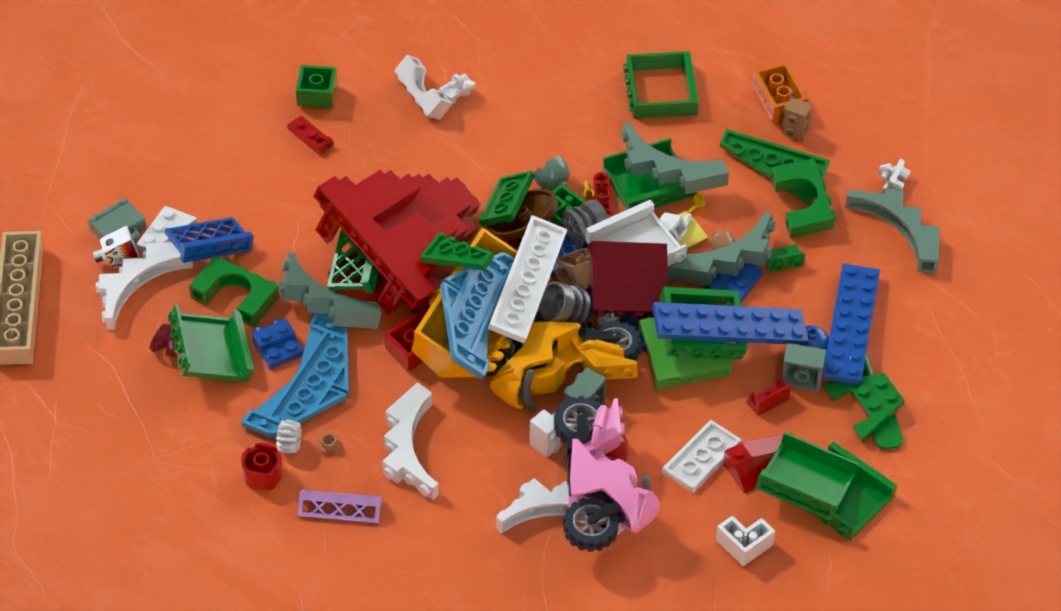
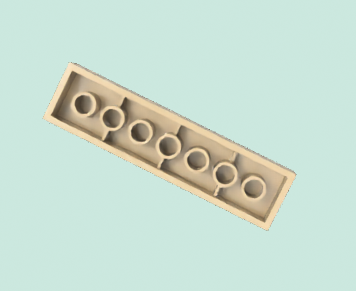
M41 231L3 232L0 254V365L33 364L44 250Z

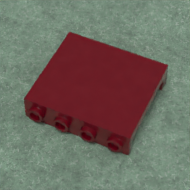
M591 241L588 244V252H591V309H589V313H594V316L613 314L614 317H624L625 314H632V317L635 318L651 315L654 318L653 303L659 302L663 287H668L667 244Z

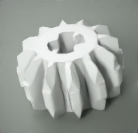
M293 420L280 422L276 437L278 451L288 454L297 453L302 436L299 422Z

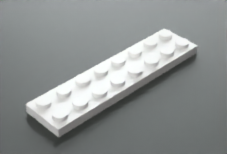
M533 215L531 216L488 329L525 343L567 229Z

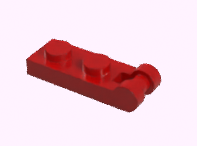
M299 116L287 124L290 132L319 155L325 151L324 149L334 145V141L330 136L323 134L303 116Z

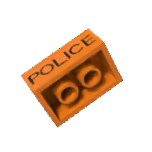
M787 62L753 71L752 86L772 123L783 120L785 116L783 114L784 106L786 103L789 104L792 98L807 103V97Z

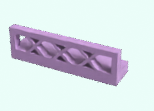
M301 490L299 494L298 516L379 523L380 506L382 505L383 497ZM304 500L312 501L317 508L312 512H303ZM326 502H332L337 510L332 514H327L322 509V506ZM346 504H352L357 512L352 516H348L342 508ZM366 506H376L375 518L366 517L361 510Z

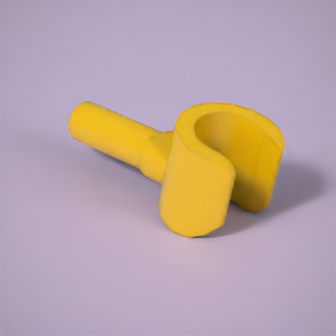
M584 181L583 199L586 201V196H591L592 200H594V191L589 189L588 181Z
M700 193L693 197L694 204L687 213L691 214L698 207L703 208L705 206V198Z

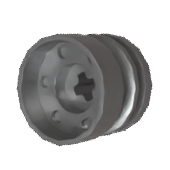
M596 200L585 202L580 207H573L562 214L563 227L567 229L566 234L577 248L587 244L585 241L586 228L608 219L603 206Z
M553 281L546 285L539 304V313L548 322H574L581 325L588 316L590 298L584 288Z

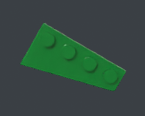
M439 232L421 254L420 259L422 263L485 271L494 259V256L488 250L477 246L471 247L465 241L458 242L456 238L452 236L449 238L445 237L444 233Z

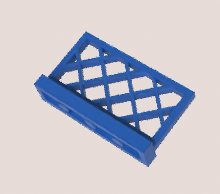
M233 217L165 228L166 236L180 252V260L183 263L210 259L214 256L221 257L252 251L254 235L251 232H245ZM188 236V237L195 238V239L192 240V239H188V238H185V237Z

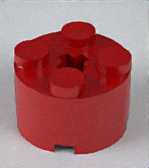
M257 443L254 447H248L243 452L241 465L245 484L255 489L273 490L283 476L282 457L277 448L269 443Z

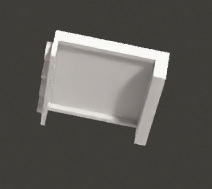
M651 200L586 228L585 234L587 244L591 241L666 243L668 266L681 262L686 258L687 244L680 246L655 215L654 203Z

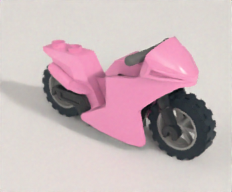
M578 396V398L571 397L568 401L564 400L561 406L557 407L554 414L555 434L557 437H560L562 443H566L565 471L567 473L566 482L568 485L569 504L564 515L563 531L565 532L566 539L570 540V544L574 547L577 546L582 551L585 549L588 552H593V550L601 551L604 547L608 548L611 542H614L616 539L619 525L630 533H639L640 530L653 521L661 510L658 498L651 491L649 476L644 475L642 477L643 489L638 488L634 467L624 462V460L617 459L611 461L605 456L606 453L620 445L621 435H624V423H620L623 411L622 406H618V398H614L612 407L607 408V406L601 405L600 402L593 401V398L590 397L588 399L584 398V396ZM583 516V518L585 519V521H583V520H578V519ZM576 525L584 527L582 529H579Z

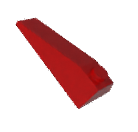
M784 434L743 442L725 450L723 465L743 493L756 488L760 473L768 466L781 444Z

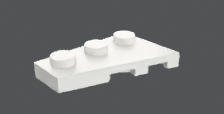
M164 206L137 242V249L146 251V243L170 242L165 234V228L198 223L197 217Z

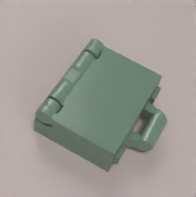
M126 198L121 199L88 219L89 230L99 240L127 226L135 241L140 238L139 232L147 228L145 217Z

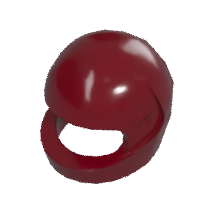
M171 324L161 325L155 333L149 346L153 353L166 347L165 356H177L174 350V338L171 336Z

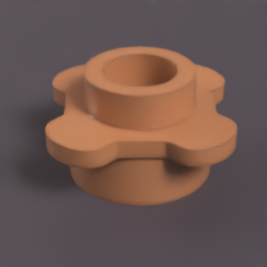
M331 433L321 436L319 438L321 443L320 451L322 453L338 451V436Z

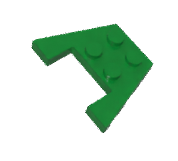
M885 372L862 377L861 385L843 382H832L824 385V390L832 401L852 393L869 417L853 426V431L862 443L868 439L872 432H876L880 428L879 425L891 418L905 404L904 398Z

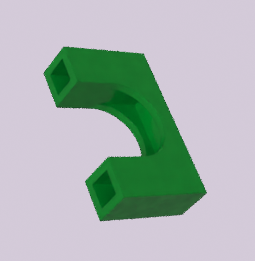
M814 158L771 167V180L775 193L801 188L808 190L816 198V201L808 208L785 213V224L790 238L833 229L834 221H836L835 211L830 208V196L825 193V181L821 180L820 165H816Z
M217 256L211 259L189 285L190 297L205 305L224 287L237 285L246 288L249 294L237 307V311H241L243 323L254 328L280 297L278 284L274 281H269L256 273L247 271L243 267L234 265L226 259H221Z

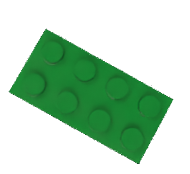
M532 170L500 177L478 220L481 227L493 226L497 223L514 220L535 177Z

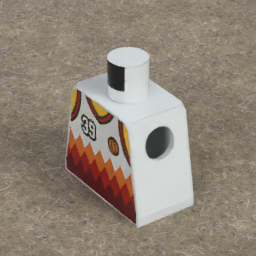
M127 226L101 238L100 242L103 249L93 252L96 263L107 259L111 268L123 266V259L140 258Z

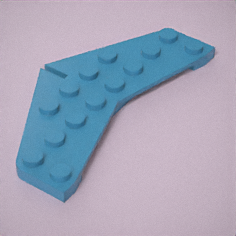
M505 252L494 255V259L485 271L464 269L445 278L440 285L451 358L456 364L480 379L485 376L489 364L487 350L490 316L497 306L515 259Z
M315 313L311 320L310 331L299 370L289 383L258 409H252L241 421V427L268 438L277 437L278 426L281 421L293 420L301 424L346 400L347 395L349 396L347 327L332 326L331 318L325 314Z

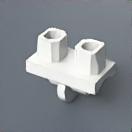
M465 73L461 76L455 74L451 77L452 81L440 87L439 91L444 92L452 104L457 102L458 97H466L471 94V90L476 87V83L471 81Z
M901 158L893 168L890 163L879 167L878 173L881 179L885 180L887 178L882 189L883 192L885 188L902 190L905 184L902 181L907 179L911 171L903 167L905 161Z

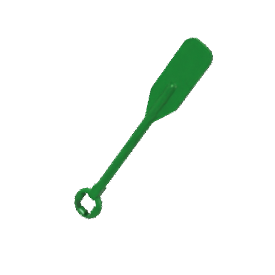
M867 352L864 364L865 376L873 375ZM896 414L879 425L880 428L876 432H872L875 444L881 449L898 448L903 443Z

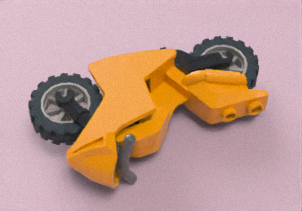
M615 321V323L606 322L605 325L601 324L593 331L585 325L580 326L579 323L533 322L525 343L512 338H505V340L510 341L511 345L507 349L498 350L504 354L501 360H492L491 363H495L497 367L494 371H488L485 376H492L490 389L507 404L516 409H523L525 403L530 411L535 412L537 406L531 399V396L555 392L565 381V372L575 363H580L584 369L587 367L601 374L607 380L638 377L637 359L638 355L641 354V338L639 332H636L635 327H630L628 323L624 322L623 324L620 321Z

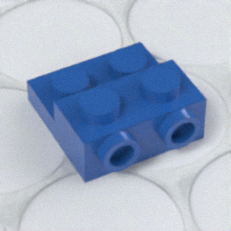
M280 319L275 320L271 326L266 328L258 327L252 333V342L269 370L303 356L304 350L296 339L295 331L287 319L283 321Z

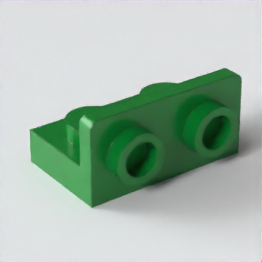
M797 244L772 249L771 258L767 259L765 268L769 273L804 266L805 253L799 250Z

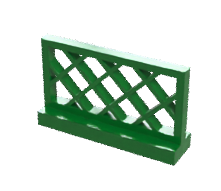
M341 229L327 284L328 289H365L366 293H374L379 271ZM350 243L352 247L343 253L342 247ZM357 251L359 255L350 260L348 256ZM346 259L349 263L340 269L338 264ZM364 259L365 264L358 269L355 264ZM353 267L356 271L347 277L344 272ZM340 275L345 278L340 283H334L335 279ZM358 275L361 276L360 283L351 282Z

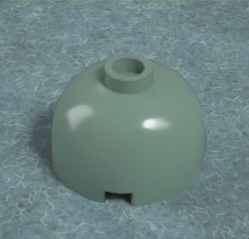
M561 156L545 162L546 166L543 169L539 167L534 172V180L540 188L553 191L561 184L566 186L570 176V168Z

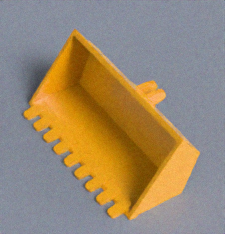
M481 228L470 245L471 247L477 246L492 252L493 256L505 252L515 258L518 252L484 228ZM456 267L451 276L467 268ZM438 289L434 292V297L429 300L431 307L414 332L413 336L415 338L411 351L440 378H478L456 364L451 358L450 351L446 349L449 341L441 289ZM490 329L487 359L489 360L487 372L494 371L497 367L495 363H491L492 360H501L504 354L498 350L507 349L511 345L510 341L505 340V338L509 337Z

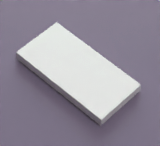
M710 420L662 468V473L691 493H694L723 464L725 450L742 443V439Z

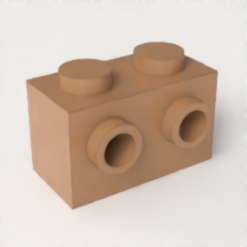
M792 98L789 104H785L783 109L785 116L781 124L783 126V135L799 141L804 140L810 130L812 104L796 98Z

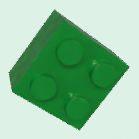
M301 65L296 86L297 106L333 108L338 83L337 67Z

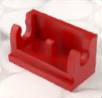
M782 377L777 379L776 385L755 396L754 392L748 395L746 403L757 416L790 399L791 385L788 382L783 385Z

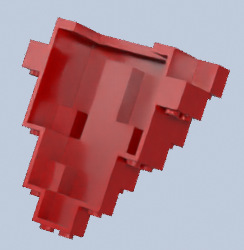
M379 170L356 185L347 176L340 180L334 176L319 185L313 195L324 211L315 229L327 244L330 243L341 227L388 281L377 299V302L388 314H391L404 304L414 314L430 306V298L434 297V292L441 289L440 285L442 282L440 280L455 270L456 267L422 263L420 259L421 254L439 232L444 233L445 237L449 238L452 236L456 238L458 242H466L473 237L478 229L470 217L476 214L481 203L457 177L452 181L447 177L438 183L430 173L424 177L420 174L414 177L407 174L400 179L392 170L385 174Z

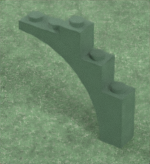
M630 122L623 123V131L620 132L622 142L626 143L627 159H624L626 170L630 171L631 176L651 173L653 179L656 178L658 185L678 181L680 188L683 187L685 194L728 185L729 172L724 160L690 161L666 155L646 143L636 133Z
M885 188L884 193L847 190L845 208L873 214L887 221L909 242L916 258L917 271L937 272L940 227L921 225L922 208L904 207V190Z
M764 212L760 221L750 232L727 246L703 253L686 254L684 260L668 266V280L710 286L717 273L737 276L740 269H743L744 263L765 266L767 259H770L772 254V248L769 247L770 234L775 230V221H773L772 213Z
M287 253L286 260L282 261V271H285L283 280H280L278 285V291L281 292L283 300L303 301V304L306 305L307 313L328 314V317L331 318L332 326L378 329L381 318L378 302L364 301L329 290L303 270L297 261L295 253Z

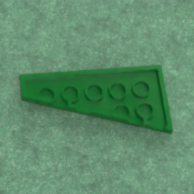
M726 129L720 142L722 149L770 180L771 167L812 158L815 159L816 165H820V177L823 180L830 165V160L729 129ZM801 188L786 190L809 206L815 200V196L808 190Z

